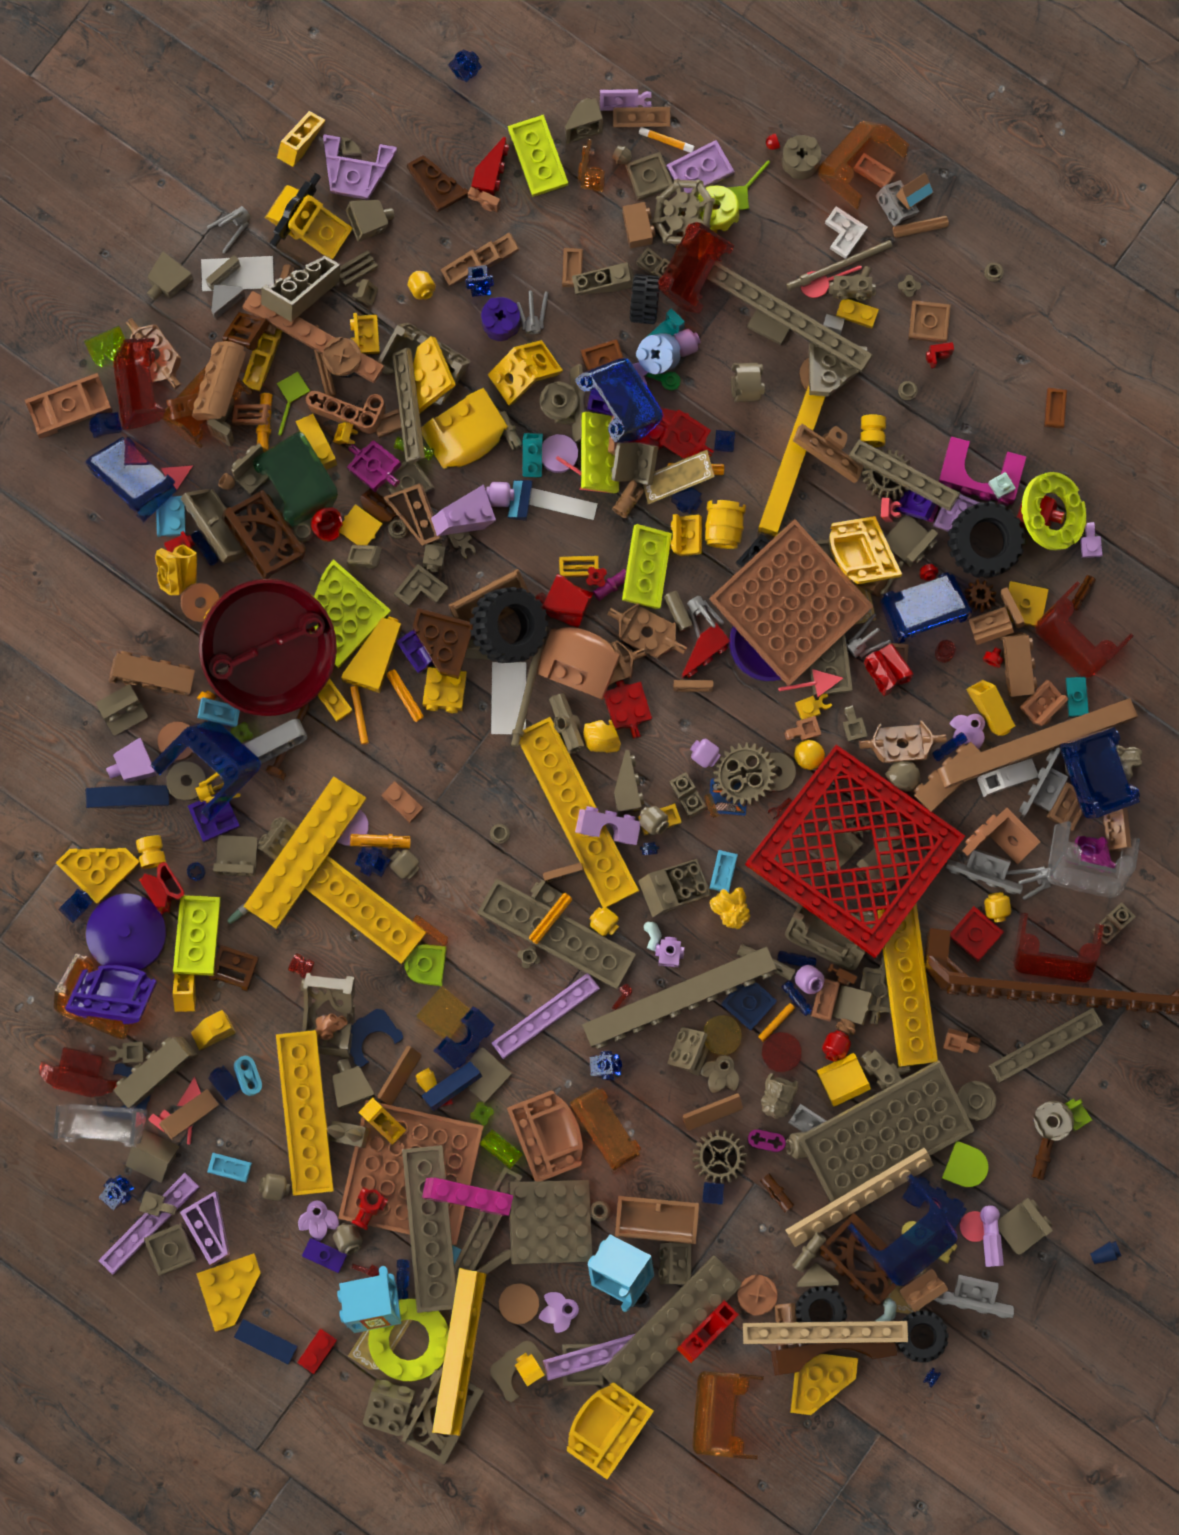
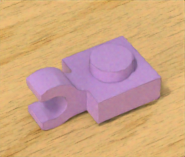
M1094 522L1086 523V537L1080 539L1082 558L1101 557V536L1095 537Z

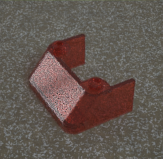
M155 338L124 339L113 358L123 430H132L157 423L166 412L165 408L159 406L154 400L150 367L155 362L154 351H151Z
M1077 581L1036 622L1035 630L1080 676L1090 678L1106 665L1133 638V635L1129 634L1117 646L1112 641L1104 640L1095 647L1067 620L1074 612V605L1067 597L1080 584Z
M1020 913L1013 961L1014 968L1018 972L1078 982H1087L1092 978L1100 954L1104 925L1095 924L1093 944L1086 943L1082 945L1077 958L1039 952V939L1035 935L1025 933L1028 913Z

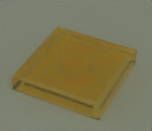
M441 986L416 1017L443 1040L448 1042L473 1011L446 988Z

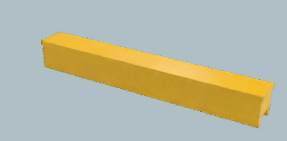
M809 386L758 528L759 533L762 532L774 537L778 534L806 454L805 449L793 442L794 436L801 424L814 431L825 400V396L809 395Z
M459 1268L432 1433L460 1436L486 1273Z

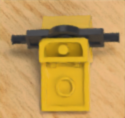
M314 173L309 182L305 181L300 190L286 185L265 216L267 220L276 225L273 231L275 235L269 243L271 247L276 248L281 239L285 240L290 235L295 240L302 239L331 260L337 254L353 228L324 208L323 204L313 197L317 191L315 186L321 178L319 174Z

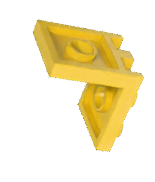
M540 340L514 347L490 371L488 376L507 404L512 405L536 381L558 376L563 370L544 342ZM510 373L513 375V383L509 379Z

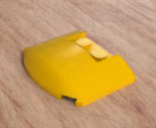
M482 388L467 395L465 399L441 415L432 418L421 427V432L442 468L448 469L447 467L468 465L486 455L501 440L500 437L504 429L507 430L508 425L485 389Z
M875 516L832 523L830 528L832 530L829 536L831 552L839 568L849 579L857 584L902 576Z
M614 1382L609 1384L610 1386L597 1391L579 1410L572 1423L567 1452L605 1479L609 1478L654 1412Z

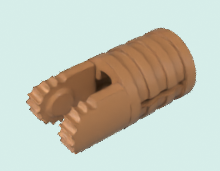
M634 480L630 481L612 508L616 514L623 518L628 517V514H630L634 505H636L644 493V489L641 487L637 488L634 492L637 487V483Z

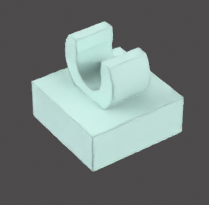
M1006 472L988 482L997 499L1016 489Z

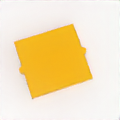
M355 504L349 514L344 516L345 519L343 526L340 528V533L356 545L368 546L371 540L376 538L375 535L383 524Z

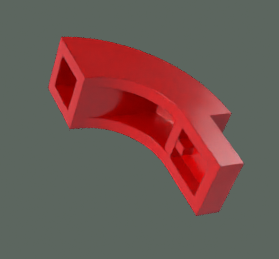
M724 1300L682 1342L677 1350L692 1363L739 1314Z

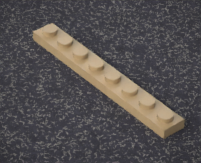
M925 1148L919 1150L787 1228L785 1231L794 1247L812 1238L816 1232L820 1233L934 1166Z
M907 1321L743 1323V1344L908 1342Z

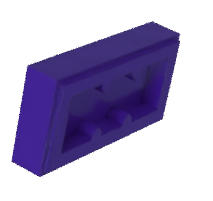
M310 1238L302 1257L339 1273L347 1255Z

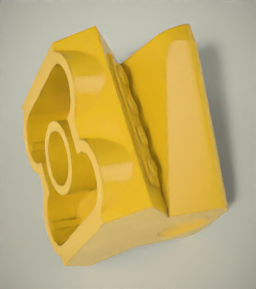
M184 544L177 546L173 553L163 548L156 551L155 561L158 567L157 580L160 589L169 595H180L188 586L197 583V553Z

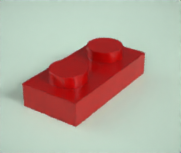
M320 1328L297 1363L315 1374L337 1342V1339Z

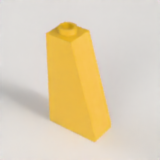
M382 617L343 672L341 677L343 682L380 693L397 644L396 641L402 629L398 619Z

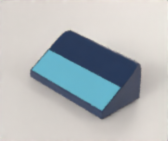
M513 481L514 501H510L509 519L527 521L533 481Z

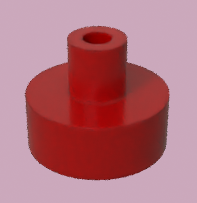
M995 647L993 652L986 651L983 661L991 666L1000 668L1004 661L999 656L1002 650Z

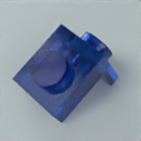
M118 412L96 414L89 423V428L94 438H99L102 434H114L122 431Z
M77 889L58 910L74 923L90 907L92 901L85 891Z

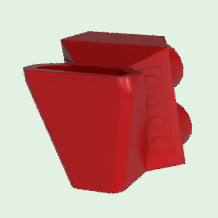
M557 574L543 604V610H546L550 618L558 619L569 626L579 628L594 593L575 586L564 576Z
M893 644L871 653L864 661L866 670L874 679L877 688L883 696L889 695L895 685L911 682L914 675Z
M165 862L158 865L157 878L144 873L143 877L139 879L161 915L165 912L170 913L171 900H178L185 895L183 887Z

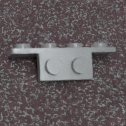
M1057 747L1055 751H1050L1046 759L1049 761L1047 767H1042L1037 775V778L1040 779L1037 786L1033 784L1028 792V795L1031 796L1028 803L1024 801L1019 809V812L1022 813L1020 816L1022 820L1032 803L1048 812L1052 809L1068 776L1051 768L1061 748Z
M975 849L970 854L967 865L950 859L946 862V868L951 873L965 874L971 880L985 881L987 885L994 888L998 886L1005 888V891L1011 894L1022 893L1023 885L1005 879L1011 860Z
M958 1275L954 1293L946 1291L934 1299V1301L942 1305L951 1304L956 1305L960 1309H974L982 1314L992 1313L1001 1318H1013L1014 1316L1013 1306L995 1302L998 1283Z

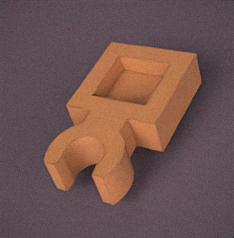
M473 187L470 188L468 192L469 199L480 202V205L487 211L493 210L498 212L501 206L499 198L484 191L480 192Z

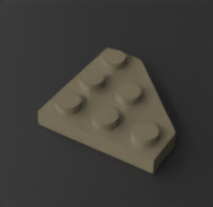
M809 343V395L829 397L860 372L814 343ZM859 346V347H861L862 349H864V350L867 351V347Z

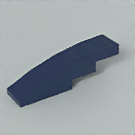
M166 785L111 786L85 789L86 808L125 809L126 807L169 805V790Z

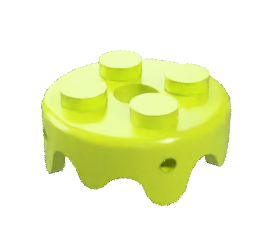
M724 186L706 187L710 196L715 199V204L720 205V208L717 210L712 209L711 227L704 232L712 234L716 229L726 231L734 222L737 223L739 220V201L733 191ZM699 194L697 198L702 202L704 199ZM703 209V212L701 211L700 216L702 217L701 220H703L705 209Z

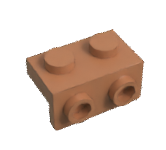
M1046 680L1020 708L1033 724L1043 726L1049 723L1052 716L1065 706L1068 698L1065 695H1061L1051 681Z

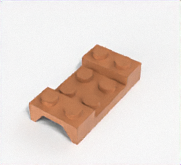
M98 373L25 400L40 439L58 433L59 429L94 417L95 419L113 412Z

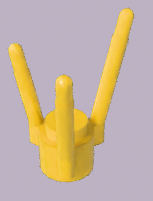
M223 768L205 781L200 782L199 786L195 789L200 801H206V803L240 797V793L220 796L213 795H215L214 791L240 781L241 777L231 779L212 787V784L207 785L226 771Z

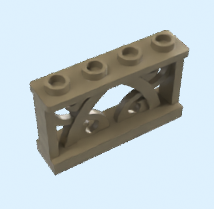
M441 1367L439 1371L435 1369L430 1378L433 1381L430 1388L425 1387L420 1397L423 1400L420 1407L415 1406L410 1415L413 1420L410 1425L406 1424L400 1435L403 1436L401 1441L445 1465L484 1390L471 1383L468 1384V1388L474 1391L472 1396H466L460 1436L449 1435L444 1437L443 1434L438 1436V1433H432L433 1424L430 1409L437 1405L438 1397L430 1401L428 1400L433 1391H435L437 1396L439 1395V1383L443 1371ZM423 1411L424 1422H417ZM420 1427L422 1434L419 1436L429 1433L430 1437L423 1442H417L413 1438V1431ZM433 1440L437 1447L442 1450V1453L438 1455L423 1446Z

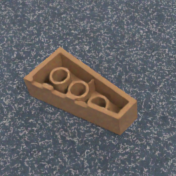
M126 651L117 653L113 659L109 682L111 683L121 680L125 685L142 684V687L145 689L157 690V687H161L162 692L183 696L190 694L195 670L190 669V666L180 664L178 667L171 665V662L166 660L156 662L152 661V658L148 656H140L138 658Z

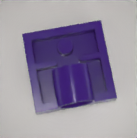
M414 630L396 641L418 674L433 665Z
M223 790L221 792L216 793L213 796L226 795V793ZM228 799L209 803L198 801L188 805L204 843L240 827Z

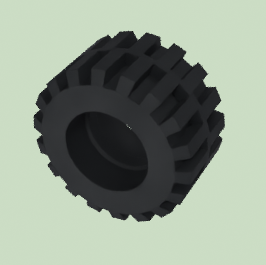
M635 274L633 277L630 306L631 322L655 324L660 290L659 276Z
M819 1286L811 1288L803 1293L796 1303L797 1322H813L809 1316V1308L812 1303L818 1300L826 1301L831 1305L833 1316L829 1322H845V1319H847V1306H845L843 1297L841 1298L837 1291L829 1287Z
M916 1311L902 1319V1321H907L908 1342H896V1344H898L900 1352L907 1359L924 1363L935 1360L944 1353V1349L948 1345L949 1333H947V1326L944 1325L943 1320L936 1316L935 1313ZM920 1324L930 1327L934 1335L933 1343L926 1349L915 1347L910 1339L912 1329Z

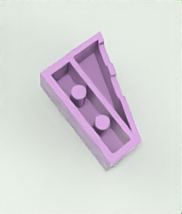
M482 485L443 508L431 520L437 536L483 530L496 521L485 487Z
M215 1191L180 1212L211 1266L230 1256L218 1192Z

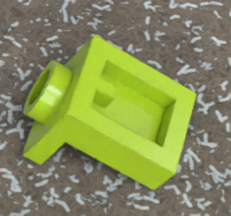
M1073 1098L1065 1103V1105L1068 1106L1073 1114V1130L1076 1131L1092 1121V1119L1081 1104L1082 1100L1075 1101Z

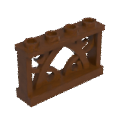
M264 490L223 511L222 520L263 579L270 578L271 575L304 558L306 550L302 541L297 540L293 528L286 524L282 512L275 508L271 496L266 494ZM254 504H261L265 512H260L257 508L256 515H252L251 507ZM247 509L248 515L236 516L237 513ZM249 523H251V525H252V531H251V532H247L246 529H245V527H249V528H250V524H249ZM256 523L275 529L273 546L263 541L254 542L252 540L257 529ZM289 545L293 550V554L291 556H283L278 550L288 552L284 546ZM260 547L267 548L264 553H261L259 550ZM275 556L278 559L282 560L279 563L270 566V562L274 559Z
M855 1213L820 1247L822 1258L827 1262L831 1260L836 1265L834 1269L842 1277L846 1275L851 1280L849 1284L856 1291L860 1289L865 1294L863 1298L871 1306L873 1304L879 1306L912 1272ZM850 1224L854 1226L849 1239L839 1236ZM863 1238L867 1244L865 1247H860L855 1244V1241L860 1244V1239ZM836 1241H842L847 1244V1248L843 1246L837 1247L842 1251L839 1256L835 1255L831 1250L832 1244ZM875 1247L878 1250L873 1261L876 1271L864 1272L855 1270L853 1250L868 1251ZM880 1258H884L886 1260V1264L881 1265L882 1268H884L883 1270H881L878 1265V1260ZM846 1259L847 1268L840 1261ZM898 1270L901 1275L889 1286L885 1276ZM857 1278L866 1279L865 1284L863 1285ZM877 1278H881L884 1283V1289L880 1294H875L870 1290V1284L872 1283L876 1284L878 1288L879 1281Z

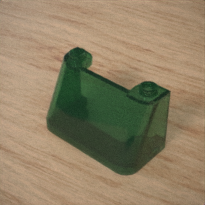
M300 431L260 454L253 461L255 471L261 475L267 474L284 501L283 517L287 522L289 521L292 527L312 518L319 509L333 507L338 497L335 484L306 436Z

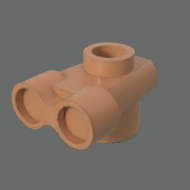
M331 1013L318 1017L315 1020L317 1028L314 1030H317V1038L328 1040L333 1037L334 1032L341 1030L348 1022L344 1016L337 1017Z

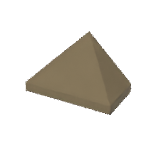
M817 1263L797 1282V1287L839 1285V1281Z

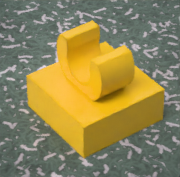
M348 422L338 424L333 442L339 445L345 443L348 445L355 444V441L350 439V434L357 435L358 431L352 429L353 424Z

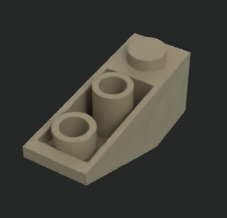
M628 262L574 275L572 279L575 294L583 295L615 292L632 288L634 275Z
M625 750L614 791L618 815L640 811L641 805L644 804L643 794L638 793L637 786L640 785L639 776L634 774L633 767L636 766L635 757L630 755L629 750Z

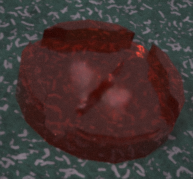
M778 1032L765 1040L762 1046L763 1061L769 1069L775 1072L790 1071L798 1065L802 1049L794 1036Z

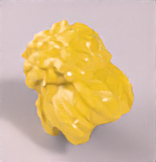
M738 887L731 894L727 890L722 889L716 897L710 900L712 911L720 915L723 925H726L728 928L740 929L749 922L751 917L749 914L750 910L745 903L747 897L743 888Z

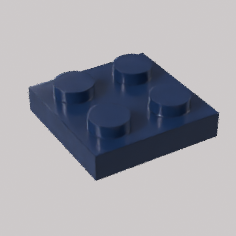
M757 982L747 987H744V984L736 987L737 991L729 994L721 1003L749 1031L757 1025L777 1002Z

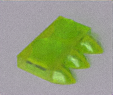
M119 325L84 340L92 360L101 367L104 365V354L111 361L116 360V349L122 355L127 356L128 351H126L128 343Z

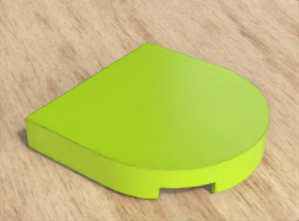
M428 944L416 946L404 962L408 977L418 984L442 987L447 947Z
M956 1141L942 1179L962 1187L977 1186L987 1176L988 1161L980 1150Z

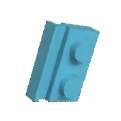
M182 496L156 497L158 537L180 536L182 531L186 534L185 505L181 501Z

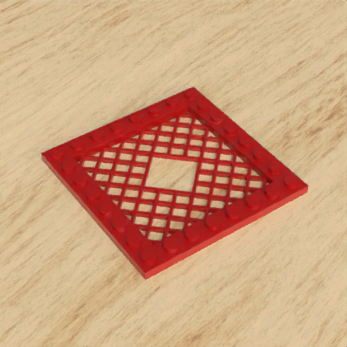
M835 745L745 865L876 959L963 841L965 835L841 747ZM848 779L849 788L839 789L838 780ZM834 781L836 790L827 791V789ZM852 782L855 783V784H856L857 786H859V787H854V788H853ZM864 790L865 800L855 801L854 791ZM850 792L852 801L842 802L840 793ZM868 793L872 795L874 799H869ZM837 794L838 803L828 804L826 795ZM823 796L824 804L816 805ZM880 802L881 811L871 812L870 803ZM866 803L868 813L858 814L856 805ZM853 805L854 814L844 815L842 806ZM884 805H886V806H887L888 808H890L891 810H886V811H885ZM839 807L841 816L830 817L829 808ZM825 808L827 818L817 819L815 809ZM812 810L813 819L804 820ZM896 813L898 823L888 824L886 814ZM882 815L884 824L874 825L872 816ZM869 816L870 826L860 827L859 818ZM901 817H903L907 821L901 822ZM855 818L857 827L847 829L845 819ZM841 820L843 829L833 830L831 821ZM828 821L829 831L819 832L818 822ZM814 823L816 832L805 833L804 824ZM912 825L914 834L904 835L902 826ZM801 826L802 834L793 835L798 827ZM899 826L900 836L890 837L889 827ZM885 828L887 837L876 838L875 829ZM917 828H918L919 830H921L922 832H924V833H919V834H918V833H917ZM871 830L878 866L840 870L834 834ZM830 835L832 844L822 845L820 836ZM816 836L818 846L808 847L806 837ZM928 836L930 846L920 847L918 837ZM803 838L804 847L794 848L793 839ZM915 838L916 847L906 848L905 839ZM901 840L903 849L893 850L891 841ZM789 841L791 849L782 850L785 844ZM887 841L889 851L879 852L877 842ZM833 848L834 857L824 858L823 849ZM819 849L821 859L810 860L809 850ZM930 850L926 857L923 859L921 851ZM805 851L807 860L797 862L795 852ZM917 851L919 861L909 862L907 852ZM792 853L793 862L783 863L781 854ZM904 853L905 862L895 863L894 854ZM890 854L892 864L882 865L880 856ZM777 855H778L779 863H778L776 860H774ZM835 861L837 870L827 872L825 862ZM822 863L823 872L813 873L811 864ZM808 864L809 874L799 875L797 865ZM920 864L912 874L910 865ZM794 866L795 874L785 867ZM906 866L908 875L898 877L896 867ZM893 868L894 877L884 878L883 869ZM879 869L881 879L871 880L869 870ZM865 871L867 880L857 882L855 872ZM852 873L853 882L843 883L841 874ZM838 874L839 884L829 885L827 875ZM824 876L825 886L815 887L814 877ZM810 878L811 885H809L802 879ZM908 879L903 888L900 889L899 880ZM895 881L897 890L887 892L885 882ZM882 883L883 892L873 893L872 884ZM868 884L870 894L859 895L858 885ZM854 886L856 895L846 897L844 887ZM840 888L842 897L832 898L830 889ZM826 889L828 898L818 890ZM897 894V896L889 905L888 895ZM884 896L886 906L876 907L874 897ZM870 898L872 907L862 908L860 899ZM857 899L858 909L848 910L846 900ZM843 901L844 909L834 902ZM886 909V911L878 920L877 910ZM873 911L875 921L864 922L863 912ZM859 913L861 921H859L851 914ZM866 925H874V927L871 929Z

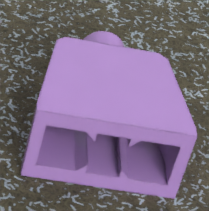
M141 738L116 752L113 756L117 764L106 768L110 779L122 775L126 783L157 775Z

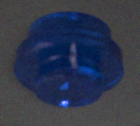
M644 842V846H640L642 855L658 854V849H660V846L655 845V842Z

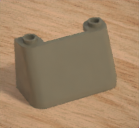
M410 323L397 325L378 360L379 363L384 365L382 372L386 375L395 374L392 354L404 348L411 349L412 360L414 361L417 347L427 340L430 335ZM437 340L454 382L457 384L467 370L470 360ZM454 387L432 404H444Z
M818 890L823 895H826L824 890ZM800 904L785 931V936L789 941L847 970H855L865 953L863 949ZM863 912L864 922L875 921L873 912ZM851 914L852 916H854L855 918H857L859 921H861V920H860V917H858V916H856V915H854V914ZM866 925L871 929L874 927V925Z

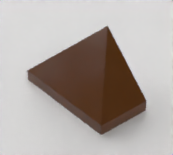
M371 488L360 496L363 510L378 521H391L397 516L388 502Z

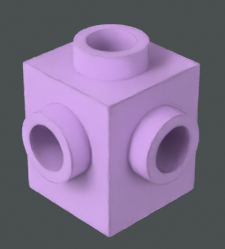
M665 937V940L661 939V944L656 945L655 956H659L658 966L678 968L679 959H683L684 947H681V941H677L675 937ZM667 950H672L673 953L669 954Z

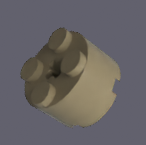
M798 135L788 139L782 155V167L794 179H807L819 168L821 148L817 140L806 135Z
M733 363L731 371H735V375L731 376L732 397L735 398L734 402L759 401L761 395L765 392L764 383H761L763 365L758 363Z

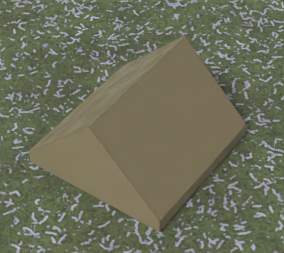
M143 1129L131 1147L126 1166L162 1183L180 1146Z

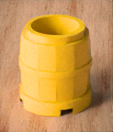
M712 500L708 501V515L705 523V541L707 545L721 549H737L741 543L742 532L744 531L743 515L746 512V505L743 504L742 507H739V502L717 500V504H712Z

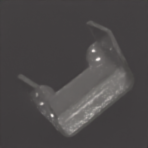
M1067 821L1056 824L1047 870L1049 882L1053 885L1108 898L1119 896L1136 869L1140 839H1131V847L1122 849L1121 857L1117 860L1114 869L1080 861L1081 848L1076 843L1068 842L1071 822Z
M73 1103L57 1105L54 1139L64 1138V1142H76L80 1138L124 1142L126 1147H136V1144L141 1143L147 1118V1109H128L127 1107Z

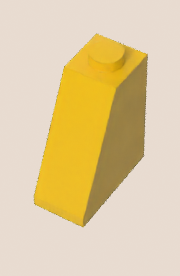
M981 680L966 689L992 733L1003 736L1015 727L995 685Z
M223 1010L203 1019L191 1032L200 1051L236 1033L228 1015Z

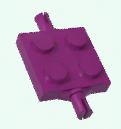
M373 440L367 447L361 450L354 444L349 446L348 450L355 455V458L347 466L348 471L374 492L387 481L394 487H397V484L399 485L400 481L393 474L402 465L401 462Z

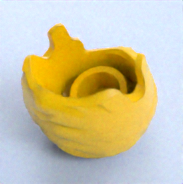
M602 720L585 724L583 735L586 747L590 751L606 753L619 751L621 743L612 720L608 721L609 725L605 724Z

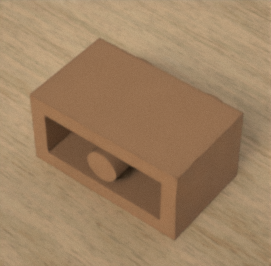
M645 202L622 206V215L629 247L635 248L651 245L653 237H655L654 226H650L649 220L652 219L650 208H646Z

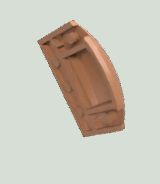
M571 627L551 629L541 653L537 675L603 700L620 655L618 652L615 653L609 642L590 631Z
M554 1091L545 1092L507 1107L535 1181H543L581 1166L582 1161L580 1160L583 1144L578 1123L571 1109Z

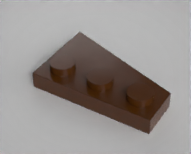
M424 155L407 164V169L437 213L468 196L469 191L466 188L463 189L456 183V180L452 177L449 178Z

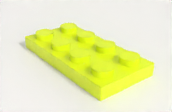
M544 115L508 126L510 137L532 197L568 186V180Z
M586 411L582 413L581 488L608 493L619 492V481L612 480L615 456L608 452L612 416Z
M639 524L634 525L623 590V601L634 604L638 603L639 605L654 609L661 608L672 533Z
M184 895L180 898L173 966L174 974L214 976L221 904L220 897Z

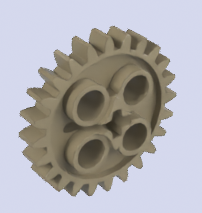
M746 742L744 748L738 743V749L736 750L733 746H730L731 752L724 751L726 757H719L721 764H715L719 771L713 772L715 776H718V778L714 779V782L719 784L716 789L722 791L720 795L726 797L728 802L733 800V804L736 806L740 801L743 807H745L746 802L753 806V800L760 803L759 797L761 796L767 799L765 792H773L769 787L770 785H776L772 779L778 777L773 773V771L777 770V767L772 765L775 761L773 758L769 759L770 753H764L765 749L763 747L758 749L756 744H753L752 748H750L748 742ZM757 759V764L749 767L750 761ZM733 764H738V768L735 771H730ZM761 778L760 783L753 786V780ZM741 782V788L734 790V785Z

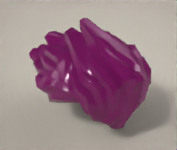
M1078 836L1075 839L1073 852L1087 867H1094L1101 872L1106 869L1111 872L1112 868L1116 867V864L1111 861L1108 842L1105 837L1097 839L1094 837Z

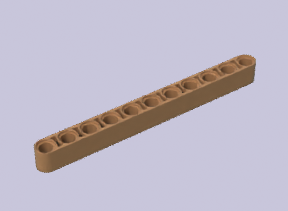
M1129 698L950 763L937 769L944 788H949L1136 719L1138 714Z

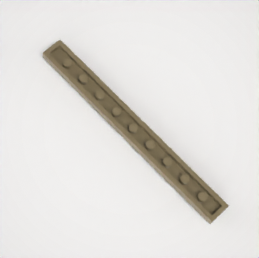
M713 259L704 270L702 277L862 373L873 357L871 353Z

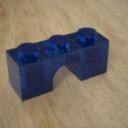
M474 1006L460 1020L467 1029L466 1037L460 1042H454L446 1036L433 1050L454 1070L457 1067L460 1068L465 1063L466 1057L478 1049L480 1041L488 1037L495 1026L489 1018Z
M915 1176L901 1199L917 1209L921 1207L925 1200L932 1199L936 1201L940 1206V1212L936 1221L952 1231L955 1230L967 1210L963 1207L965 1204L957 1198L952 1200L947 1197V1192L943 1189L931 1187L929 1185L930 1181L924 1177L919 1176L917 1178Z

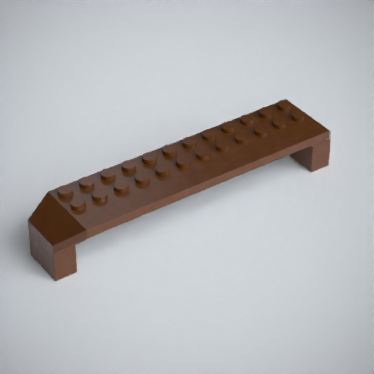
M930 928L926 933L925 970L942 991H947L949 995H959L962 992L967 993L969 997H979L980 994H984L990 999H999V996H1006L1007 1000L1018 1001L1019 998H1027V1002L1035 1003L1039 1002V1000H1047V1004L1066 1002L1068 1006H1078V1004L1082 1003L1086 1004V1007L1098 1008V1006L1104 1005L1106 1009L1110 1010L1126 1007V1011L1138 1012V1009H1146L1147 1013H1158V1011H1166L1167 1015H1178L1179 988L1171 995H1159L969 977L948 958L950 930Z

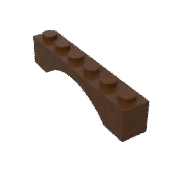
M895 1342L816 1343L808 1345V1343H796V1347L789 1348L788 1344L776 1346L777 1350L771 1351L775 1376L799 1372L815 1356L833 1349L853 1350L871 1359L897 1355Z

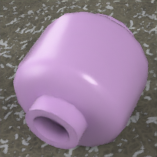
M685 329L673 335L680 345L681 357L698 351V344L701 342L696 332L693 333L690 329Z
M492 482L490 487L486 489L492 507H508L510 501H514V489H511L510 484L507 482Z
M706 738L700 742L696 740L690 748L693 751L691 754L692 760L704 768L712 767L720 757L719 748Z
M812 965L801 967L795 976L796 985L807 994H815L820 991L825 981L822 972Z

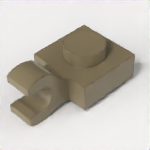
M853 706L845 707L844 712L848 721L842 724L847 741L850 742L867 737L862 717L856 719Z
M145 1191L139 1211L160 1217L161 1211L175 1215L177 1207L164 1203L166 1199L164 1196Z

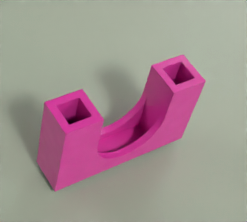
M951 437L938 482L951 489L960 491L963 495L971 496L973 494L985 501H990L991 499L1005 506L1013 505L1026 456L1007 452L1001 474L1006 472L1016 489L997 499L988 483L974 481L965 470V458L970 441Z
M434 1177L426 1178L422 1198L480 1209L481 1212L499 1216H509L513 1195Z

